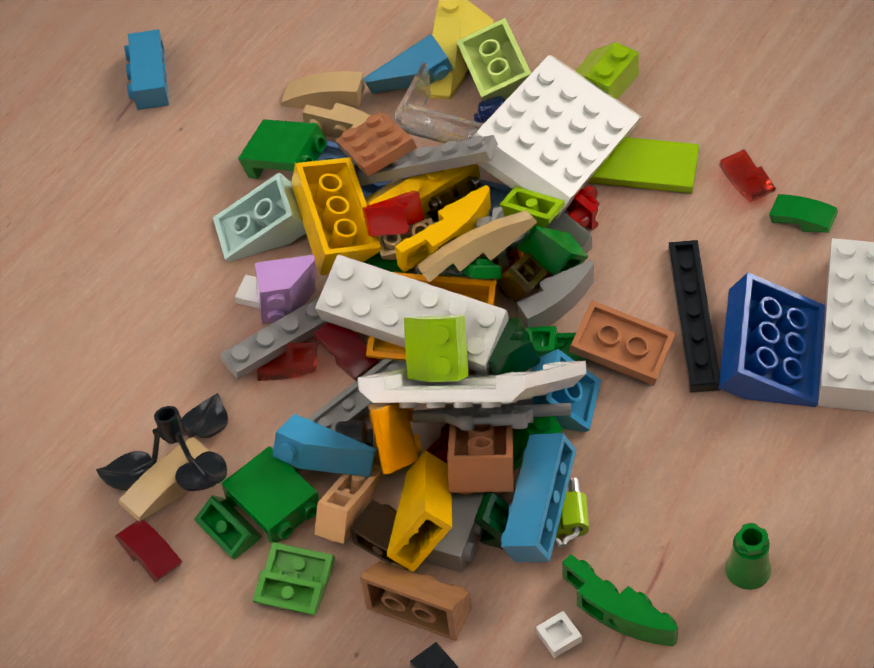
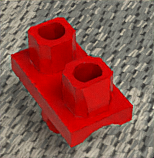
M593 186L581 188L574 196L571 204L566 208L570 212L568 216L583 228L587 226L591 230L598 227V222L595 218L598 213V206L600 205L596 200L598 191Z

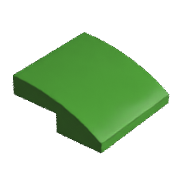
M272 542L265 571L261 570L253 602L316 616L336 557L332 554Z

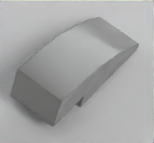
M592 260L538 282L539 293L517 302L518 318L521 319L525 330H527V327L551 325L563 317L582 299L594 282V263Z

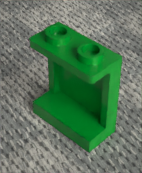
M263 119L238 160L248 178L258 179L264 169L294 172L295 163L317 161L324 151L327 141L318 123Z
M268 446L223 481L221 485L226 500L233 507L238 504L266 532L268 541L272 544V542L278 543L280 540L287 539L295 528L316 515L319 496L318 492L288 463L272 457L273 449Z

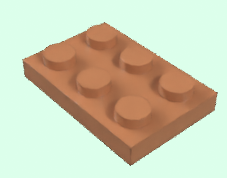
M384 112L369 116L366 122L356 128L347 129L342 133V136L335 139L340 150L348 158L351 157L352 162L368 177L417 148L413 138Z
M591 300L572 341L569 352L654 386L676 333Z

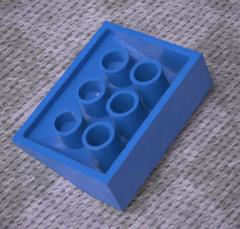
M747 272L728 292L719 389L748 400L816 407L819 400L825 305Z

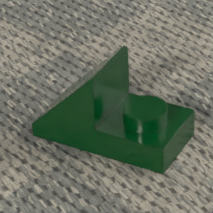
M509 318L488 360L494 375L525 372L540 363V358L520 318Z
M493 492L483 495L474 522L484 529L480 539L481 543L503 549L501 547V537L507 525L509 505Z

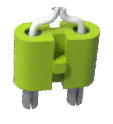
M577 478L569 480V492H566L555 543H557L558 547H566L569 540L583 536L589 531L587 496L580 492L579 479ZM566 534L567 536L561 542L559 535Z

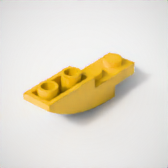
M485 185L476 191L470 192L458 201L446 205L438 211L439 222L429 225L423 231L395 245L399 268L403 272L411 269L442 246L475 229L477 219L487 217L491 209L490 188Z

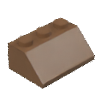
M379 561L365 570L360 577L367 609L457 641L472 609L470 593L461 586L443 584L428 574L418 575L412 573L396 563L387 564Z

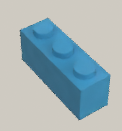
M160 30L128 34L129 45H125L124 50L126 60L130 61V64L126 65L128 80H131V83L127 84L129 99L135 100L137 110L169 105L165 51Z

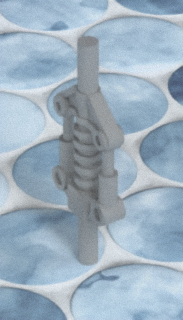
M533 399L518 400L516 403L501 404V407L482 408L481 404H473V407L454 408V405L445 409L413 410V423L445 421L459 427L461 430H472L478 424H491V426L512 425L514 429H524L528 427V423H533L534 417L570 416L571 403L533 405Z

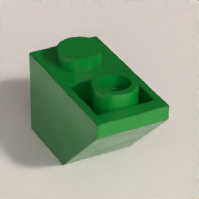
M534 226L527 231L524 239L517 246L524 254L528 251L543 268L553 275L578 266L588 258V255L569 232Z

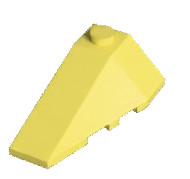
M439 0L432 35L447 55L453 70L445 78L425 85L424 98L451 100L464 81L465 74L468 71V66L456 41L494 23L491 17L468 0Z

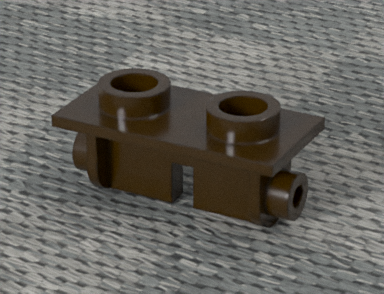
M468 176L454 184L456 195L453 194L451 188H447L432 196L431 201L428 202L430 211L427 212V215L439 221L438 211L446 205L467 196L470 192L478 190V187L481 186L479 178L477 176Z

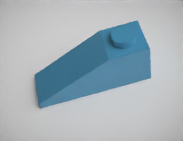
M430 34L364 77L363 80L373 94L431 84L436 80L445 78L453 70V67L438 42Z
M293 414L276 431L272 457L299 469L370 477L373 472L377 449Z

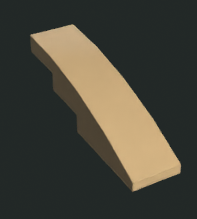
M527 210L496 219L470 230L442 246L419 263L417 267L424 277L431 282L452 263L459 271H462L482 253L491 261L537 222Z

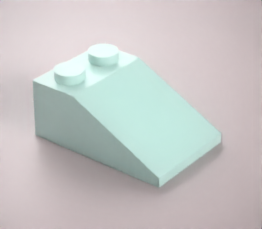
M277 173L213 217L223 255L227 262L291 244L306 234L291 187V181L281 173Z

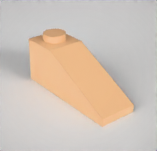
M374 464L370 477L349 474L341 475L317 504L314 535L326 538L331 542L342 544L346 542L351 536L350 527L368 506L383 476L381 466Z

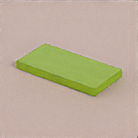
M625 137L586 183L693 194L699 144Z

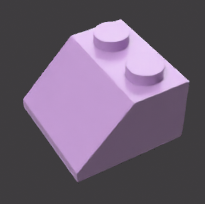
M314 255L255 263L256 288L262 324H272L302 307L315 293Z

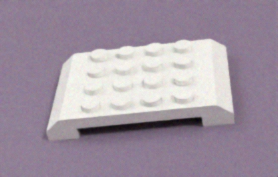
M548 55L473 136L484 137L494 135L498 143L491 161L478 163L477 165L512 189L517 186L564 200V207L555 216L557 220L571 204L574 196L622 140L628 137L637 127L642 116L554 56Z
M586 361L554 362L543 365V370L536 372L469 375L460 381L443 382L407 379V368L358 377V390L372 403H399V408L418 407V404H426V408L445 407V404H453L454 408L473 407V404H481L482 408L501 407V404L516 403L518 400L532 399L533 396L547 395L549 392L573 387L586 375Z

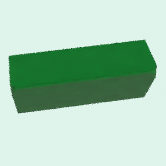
M211 495L194 518L197 524L232 559L238 558L262 537L223 497Z

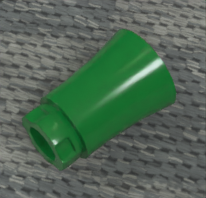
M756 523L744 524L741 530L736 533L733 539L731 554L725 565L728 579L735 586L747 590L762 587L771 576L768 533L765 529L757 526Z

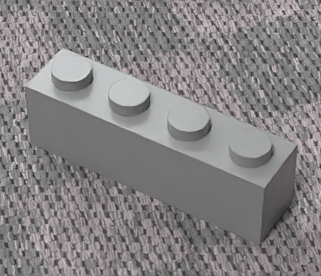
M474 492L469 495L452 493V528L425 558L426 563L463 572L466 562L473 560L476 550L474 542L477 534H483L484 529L475 523L474 519L483 495L490 492Z

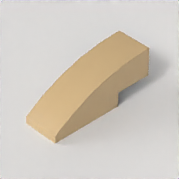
M324 72L290 81L287 83L281 105L305 108L307 104L332 110L335 103L359 107L365 89L363 72Z
M194 437L185 441L194 459L200 454L210 451ZM177 446L156 462L119 499V504L139 522L187 494L188 491L179 487L175 479L178 468L189 463L181 446Z

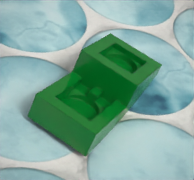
M778 194L769 217L772 223L799 224L802 232L829 233L838 210L835 206L815 199Z
M556 326L527 327L526 331L539 357L559 349L574 361H586V364H588V359L569 352L577 332L558 333Z

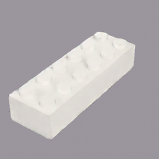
M832 238L818 400V406L874 412V242Z
M337 254L315 307L321 320L404 348V317L465 315L468 369L483 375H489L491 371L488 360L509 320L507 310L339 254Z

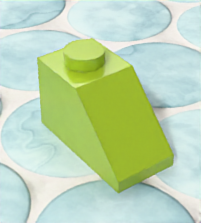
M517 186L500 203L504 217L527 210L537 222L530 229L534 226L545 227L550 224L565 205L564 200Z

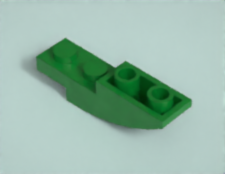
M572 554L562 561V576L577 589V606L589 616L605 626L637 640L672 647L677 643L678 626L676 621L668 613H661L652 606L651 600L644 593H637L630 586H627L619 594L618 589L613 583L608 580L603 581L595 574L589 563L585 560L579 561Z

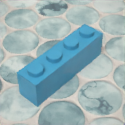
M564 433L529 435L527 447L523 451L520 474L516 478L513 501L509 506L507 525L501 537V547L514 562H550L576 455V448Z

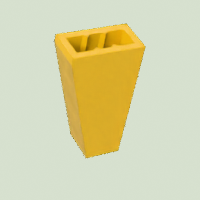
M426 450L406 474L387 550V557L412 572L418 568L452 528V493H449L448 464Z

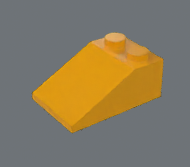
M399 403L369 404L368 410L383 474H390L418 460L417 453L422 452L419 434L412 433L410 422H413L414 408H399Z

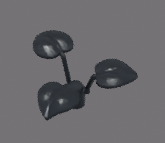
M216 393L206 399L182 418L178 409L174 406H165L157 410L154 414L157 428L152 430L154 434L152 458L146 452L133 451L118 457L105 467L96 469L99 477L107 485L119 490H128L157 462L161 437L169 444L179 442L189 462L180 466L176 471L175 479L179 487L187 491H200L221 483L226 478L228 471L223 457L215 452L207 451L194 459L183 439V435L189 438L195 435L199 438H210L225 429L229 419L219 394Z

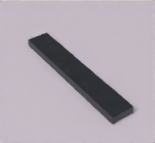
M698 240L669 242L668 250L690 393L720 391V375Z

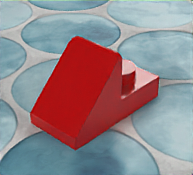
M414 190L362 208L368 236L405 234L409 232L408 225L424 220L419 192Z

